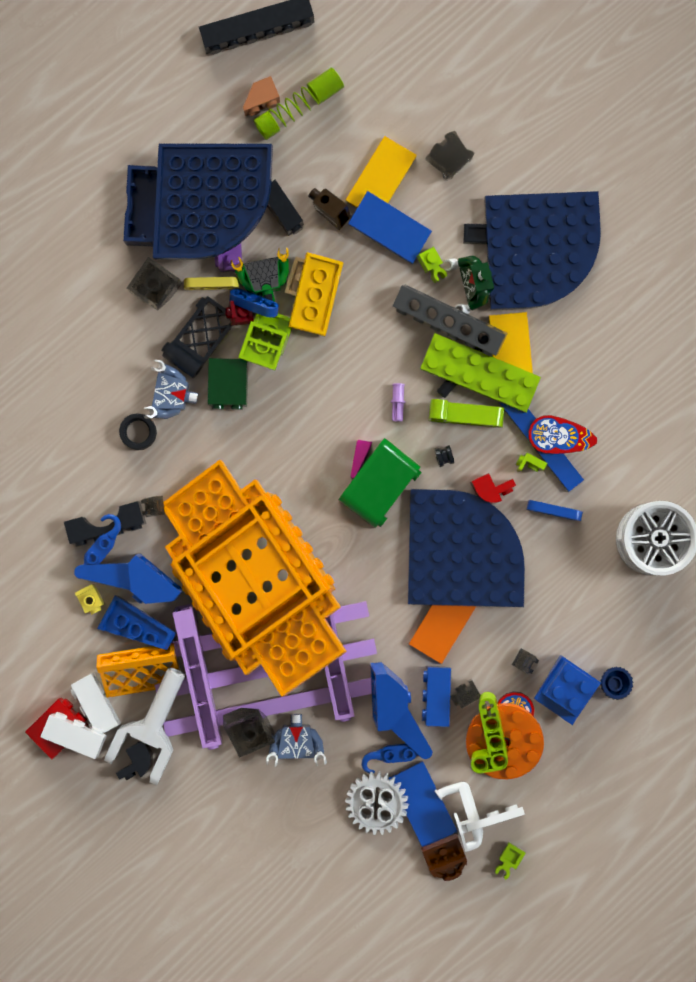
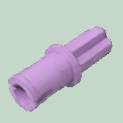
M393 383V399L391 400L392 421L401 422L403 421V408L406 403L404 401L405 384Z

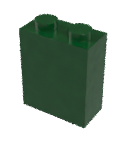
M209 358L208 405L212 406L214 410H223L224 406L231 407V410H243V407H247L248 361L242 359Z

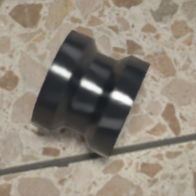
M450 445L445 446L444 449H435L439 467H443L447 463L454 464Z

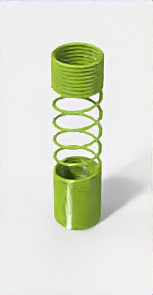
M330 67L324 73L308 82V89L301 87L303 98L298 93L293 92L295 104L290 99L285 98L287 110L277 103L276 107L279 115L274 110L269 109L253 120L265 140L280 132V128L270 114V111L287 127L278 105L287 112L294 122L295 119L288 108L286 100L291 102L301 116H303L294 94L311 111L302 89H305L319 105L344 88V83L334 68Z

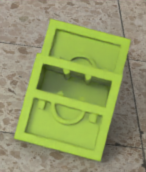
M256 313L254 322L251 321L238 358L275 371L280 356L284 354L292 328L288 327L290 317L279 313L276 317H265Z

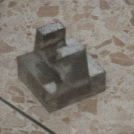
M163 496L148 497L141 500V504H145V511H142L144 516L165 515Z
M521 648L512 665L527 674H532L534 670L531 669V666L534 662L538 664L539 660L535 655Z

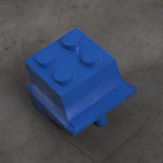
M560 655L534 699L573 725L601 682Z

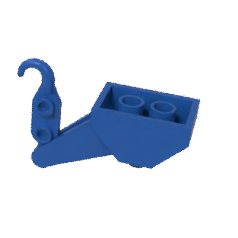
M113 514L104 515L100 520L103 522L106 519H111L114 522V527L111 531L101 535L85 553L84 564L75 568V576L79 579L130 590L134 594L132 597L140 604L142 602L150 604L176 600L183 592L182 587L141 553L136 554L129 563L100 564L113 549L116 537L121 530V522L117 516Z
M382 662L370 663L372 718L378 731L391 729L406 744L387 745L377 751L367 753L362 759L361 765L363 770L369 774L370 772L375 773L374 770H370L367 766L368 761L372 759L386 763L408 762L415 759L416 756L429 759L433 751L408 709V703H411V693L408 691L407 685H404L402 679Z

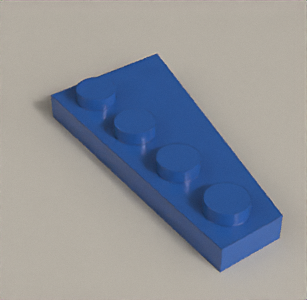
M117 595L114 596L97 628L168 650L176 635L175 631Z

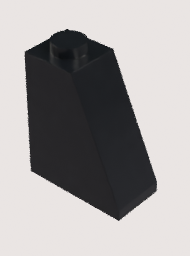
M276 179L271 182V192L267 207L288 236L292 233L295 235L302 230L304 225L303 219Z

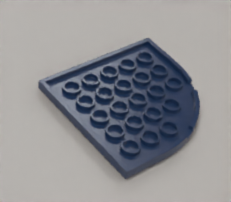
M159 143L153 258L165 260L212 258L233 249L244 241L256 228L268 205L272 181L273 145Z
M599 191L487 195L484 197L487 257L494 284V289L489 295L490 310L529 309L546 306L566 297L583 282L594 265L600 246Z
M411 489L408 604L524 608L525 565L523 549L515 529L504 514L491 503L470 493L454 490Z

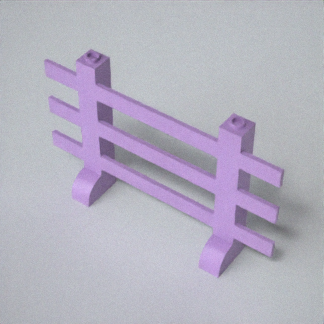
M363 601L341 606L340 609L326 618L337 637L336 623L369 617L367 603ZM192 603L177 606L173 611L178 641L171 643L175 645L176 657L182 656L187 676V678H184L176 696L190 693L195 715L165 721L163 725L165 734L168 737L198 730L202 749L208 748V750H212L222 745L221 725L332 702L335 720L345 722L351 720V717H355L351 698L372 694L371 678L353 682L347 681L343 661L377 654L374 638L343 645L347 652L325 667L328 687L216 710L212 688L269 676L262 665L248 675L244 674L240 666L208 673L203 651L222 648L221 645L213 639V633L199 635L197 612ZM161 683L155 684L156 692Z

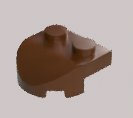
M457 833L421 847L429 871L434 878H442L444 881L454 880L462 874L464 866L467 865V859Z

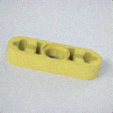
M237 277L184 279L185 290H230L239 288Z

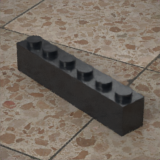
M287 0L198 27L206 54H218L223 49H235L243 43L252 44L257 39L264 37L266 39L272 38L277 33H289L298 27L307 28L312 23H315L310 0Z

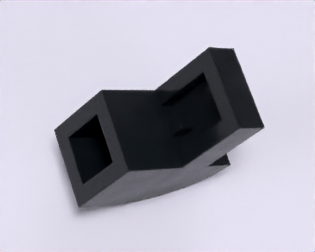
M140 741L126 749L132 764L116 772L119 780L122 778L126 780L136 775L135 771L142 777L150 769L153 762L151 748L148 744Z

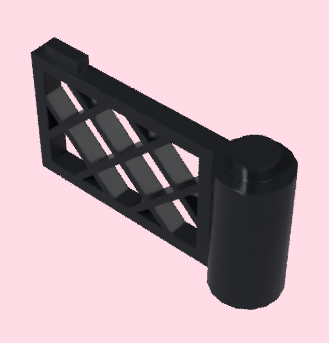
M209 296L206 299L202 297L196 304L198 309L176 338L171 343L167 342L161 350L163 352L162 356L193 379L198 375L206 361L234 326H230V323L229 325L220 326L219 316L226 315L225 308ZM208 303L215 307V314L205 315L204 308ZM217 317L218 327L207 328L205 318ZM197 319H203L205 328L193 330V322ZM219 330V338L209 341L207 331ZM205 332L207 341L195 343L194 333ZM185 334H192L193 343L184 344L180 339ZM196 346H208V352L204 357L197 353Z

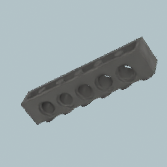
M406 284L401 286L393 304V307L397 308L396 311L405 316L408 313L414 316L413 320L422 324L424 322L431 324L430 328L438 332L443 330L448 333V337L455 340L460 338L465 341V345L471 348L477 346L483 349L482 353L490 357L499 354L508 335L507 332ZM413 300L419 302L418 310L412 309L411 302ZM430 308L436 310L437 315L435 318L429 317L428 310ZM447 316L452 317L454 320L452 327L447 326L445 323ZM465 324L471 327L469 335L464 334L462 331V327ZM481 333L488 335L489 340L487 343L480 341L479 336Z

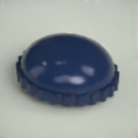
M612 667L607 669L603 673L604 675L601 676V689L608 698L613 700L624 699L632 691L633 678L625 668Z

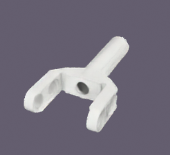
M167 668L145 719L132 721L119 727L105 756V762L112 764L116 756L119 755L129 733L131 737L157 749H162L151 772L149 782L157 786L173 752L169 737L165 734L162 726L185 678L183 672L175 668Z

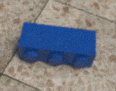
M427 666V671H423V682H426V690H423L422 702H426V710L422 709V721H425L426 726L449 727L451 668Z

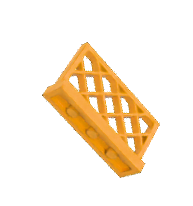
M174 643L170 644L168 650L150 646L97 655L96 668L98 673H100L107 698L156 690L155 684L161 683L168 668L162 665V663L173 662L170 668L180 670ZM153 665L154 667L149 671L143 668V666ZM129 668L135 669L131 674L124 671V669ZM158 668L165 671L162 677L155 674ZM110 671L116 672L112 677L105 674V672ZM139 671L146 674L143 680L135 676ZM119 675L127 677L124 683L116 678ZM150 677L158 680L154 684L147 682ZM131 680L139 683L135 687L128 685ZM112 683L117 686H120L116 690L109 689V686Z

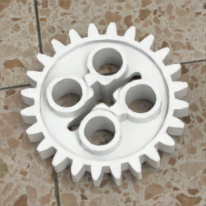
M380 771L377 776L370 772L369 778L363 774L362 780L356 778V784H351L350 788L352 790L347 792V795L350 797L345 800L346 803H349L346 810L351 811L348 815L349 818L355 817L353 824L360 823L359 830L366 827V833L372 829L373 835L376 834L377 830H380L381 835H383L385 829L390 833L392 826L397 829L398 822L403 823L404 819L402 816L407 814V811L404 809H408L409 804L404 802L408 800V796H402L406 789H399L401 782L395 784V777L389 780L388 773L381 777ZM376 787L380 788L378 804L380 805L377 811L378 819H374ZM368 789L373 795L366 796L363 790ZM388 791L392 797L386 798L382 793ZM362 809H369L371 811V814H364L362 812ZM387 810L391 816L385 817L381 811Z

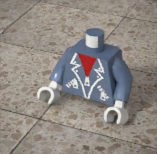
M154 360L159 364L157 369L151 367L153 371H158L152 406L144 408L150 411V415H145L144 418L168 419L185 410L186 402L197 404L198 393L188 391L189 383L186 382V377L176 368L164 364L163 361Z
M290 714L291 725H283L282 729L277 730L270 742L266 765H268V761L271 759L275 760L276 767L278 759L314 758L316 766H318L317 761L319 759H324V764L326 765L327 760L324 755L323 740L317 731L311 728L309 724H302V714Z

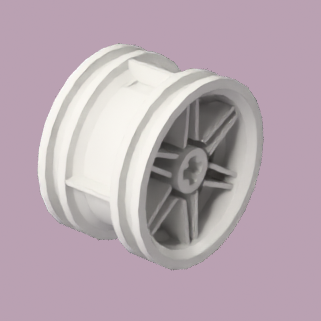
M655 501L641 504L632 508L620 521L616 531L617 550L626 565L636 572L656 576L674 574L686 567L695 556L696 524L685 509L672 502ZM655 515L659 516L658 523H655L652 519ZM672 524L677 526L675 532L670 531ZM638 526L643 528L642 533L636 531ZM658 533L659 536H662V540L659 541V544L658 541H655V537L658 536ZM672 544H676L678 546L677 551H673V549L671 548ZM639 545H642L644 548L642 553L637 550ZM657 554L661 556L660 562L654 559Z

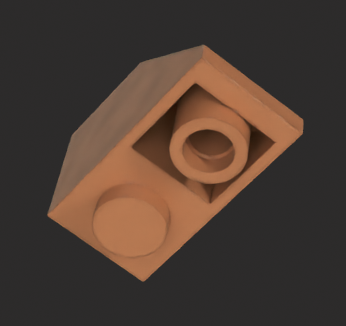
M271 76L253 83L243 106L245 116H255L260 113V110L265 108L272 109L277 106V103H280V96Z

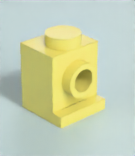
M95 584L75 592L85 614L90 612L93 615L101 611V606L105 605ZM88 597L93 599L92 604L87 603Z

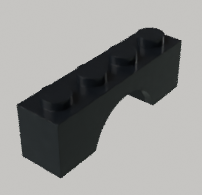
M136 501L119 506L117 517L121 522V530L118 535L124 534L123 530L131 528V531L142 529V525L146 524L141 502ZM79 517L65 521L64 526L69 544H75L76 547L86 545L87 540L94 539L95 542L101 535L111 531L114 527V522L104 527H96L85 517Z

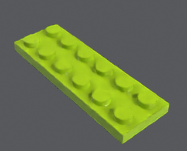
M436 333L420 367L425 372L524 413H527L541 379L540 376L490 357Z

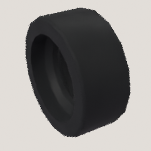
M131 414L125 417L120 424L119 435L122 442L134 450H145L156 439V426L150 418H144V414ZM134 421H143L149 428V436L142 443H134L127 436V428Z

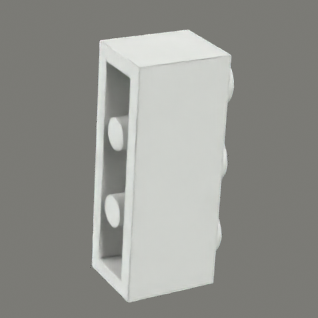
M95 673L71 684V694L75 700H79L81 704L80 710L84 717H88L91 729L92 727H97L105 733L121 724Z
M60 712L49 715L41 738L93 759L99 756L107 736L103 734L102 729L97 727L88 728L80 720L74 719V722L66 719L67 715Z

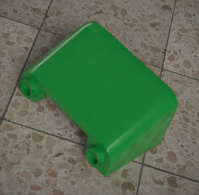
M384 438L338 501L374 528L377 525L381 527L387 520V517H385L386 513L412 479L416 481L422 473L419 470L421 466Z

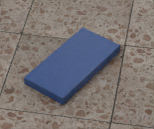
M369 191L366 192L348 223L349 226L411 264L414 263L417 258L416 256H418L432 232Z
M423 761L388 778L390 780L395 777V784L401 782L399 789H406L402 796H408V800L404 803L409 804L408 809L404 810L407 811L406 815L422 847L457 832L443 800H440L435 793L437 788Z

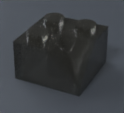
M148 257L127 286V290L158 311L173 297L182 282L174 274Z
M239 708L223 715V727L239 758L275 743L274 730L267 716L259 709Z

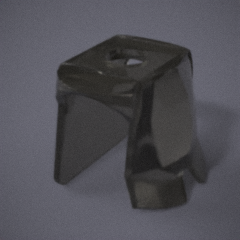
M456 131L447 133L444 136L445 139L440 144L436 143L425 158L427 162L442 173L444 181L451 180L465 165L471 162L474 156L473 151L466 149Z

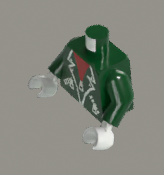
M476 256L458 258V260L455 258L445 260L444 262H450L451 267L446 269L447 271L456 270L458 266L461 267L459 269L468 305L458 304L455 308L462 309L463 312L469 314L470 310L473 311L487 304L489 295L494 289L489 264L487 262L482 263Z

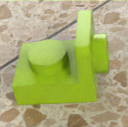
M525 453L524 456L520 455L515 464L518 466L516 470L518 472L522 471L525 463L529 464L527 467L535 472H538V470L543 471L547 465L546 462L529 453Z

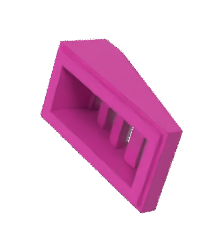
M363 440L356 442L351 479H354L360 471L372 446V442Z

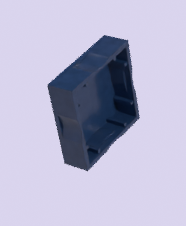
M128 165L126 186L127 209L125 212L123 239L127 246L153 247L157 167Z

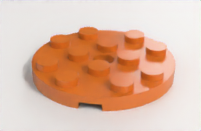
M501 703L498 704L503 733L504 737L510 740V744L506 745L508 764L503 770L484 774L506 780L521 777L537 765L544 749V736L539 722L528 710L515 704ZM480 713L472 719L466 734V748L470 759L475 751L487 749ZM489 719L486 722L493 725L496 723V720ZM494 737L491 739V741L493 743H498L500 739ZM496 756L494 759L497 761H502L504 758L502 756ZM477 759L475 762L477 764H483L485 761L482 759Z

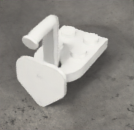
M458 782L435 790L440 800L447 795L456 792L460 793L468 820L459 822L457 813H453L465 852L475 850L481 845L483 827L525 815L523 807L518 808L516 804L505 808L506 812L499 814L498 810L487 813V818L480 820L470 787L466 782ZM467 831H472L474 840L466 843L463 834L467 833Z

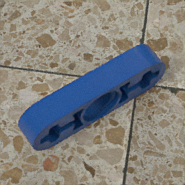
M242 289L230 291L229 302L234 301V305L265 317H276L278 315V303Z
M528 500L527 510L575 521H581L582 511Z

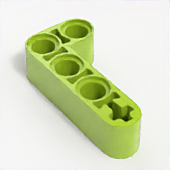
M431 399L428 421L501 428L503 427L504 408L451 403L447 400Z
M484 692L479 698V711L487 749L477 750L471 756V768L476 773L503 770L508 764V752L497 699L493 693ZM485 701H489V704H490V710H489V711H487L488 708H487V704L485 703ZM489 719L496 720V723L490 725L486 721ZM497 737L500 741L493 743L491 739ZM496 756H502L504 759L502 761H497L494 758ZM477 759H482L485 762L483 764H477L475 761Z

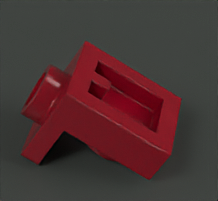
M230 301L228 307L225 308L226 319L230 320V326L254 322L253 312L234 305V301Z

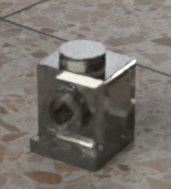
M472 679L468 680L469 685L466 686L464 683L455 688L456 692L450 696L455 706L459 705L461 708H464L480 698V693Z

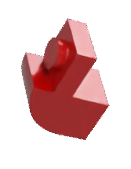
M489 473L470 482L476 495L489 503L501 502L502 499L499 494L502 493L505 496L513 492L512 487L516 486L514 480L511 479L495 487Z

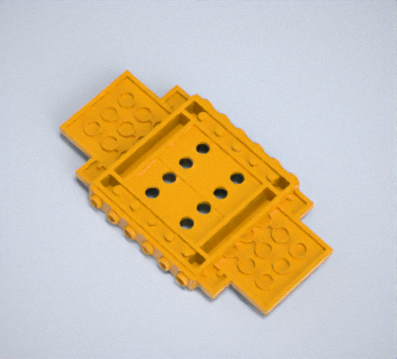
M218 460L160 504L179 534L165 548L173 559L170 564L173 569V575L183 584V591L193 600V607L203 616V623L213 632L212 637L223 648L222 653L225 658L230 659V661H237L245 675L250 674L262 665L281 697H284L347 652L326 620L327 617L341 608L332 594L336 590L333 585L335 582L322 569L324 565L321 560L314 557L312 546L301 537L303 533L300 528L294 526L291 522L293 518L287 510L282 508L281 499L276 494L265 492L256 479L241 489L224 462ZM260 538L267 540V546L264 549H260L257 545ZM245 549H249L252 552L249 560H244L242 557ZM231 560L236 563V569L232 572L227 569V563ZM281 570H286L288 573V578L285 581H281L278 578V573ZM214 572L221 574V580L218 583L212 581V574ZM266 581L272 583V590L270 592L263 590V584ZM251 592H254L257 596V600L253 604H250L247 600V596ZM238 603L242 610L240 614L235 615L232 612V607Z

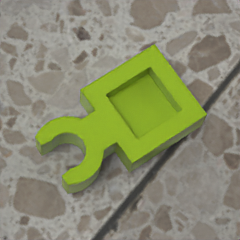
M434 247L416 256L425 273L431 272V279L434 283L439 281L437 274L442 279L447 277L446 271L440 268L443 262Z
M508 842L499 857V860L503 863L495 868V873L498 874L501 869H504L506 873L503 878L505 880L508 879L510 868L512 867L516 870L526 852Z

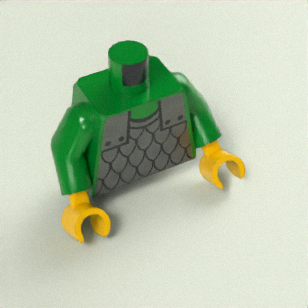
M278 248V257L245 264L238 257L239 264L234 265L232 259L230 263L233 269H235L239 283L248 292L262 295L263 298L275 302L273 292L281 290V286L285 284L289 274V261L287 259L289 249L286 248V254L282 255L280 254V248Z

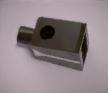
M314 188L309 193L308 197L313 200L316 211L339 231L352 217L347 204L326 188L321 192Z

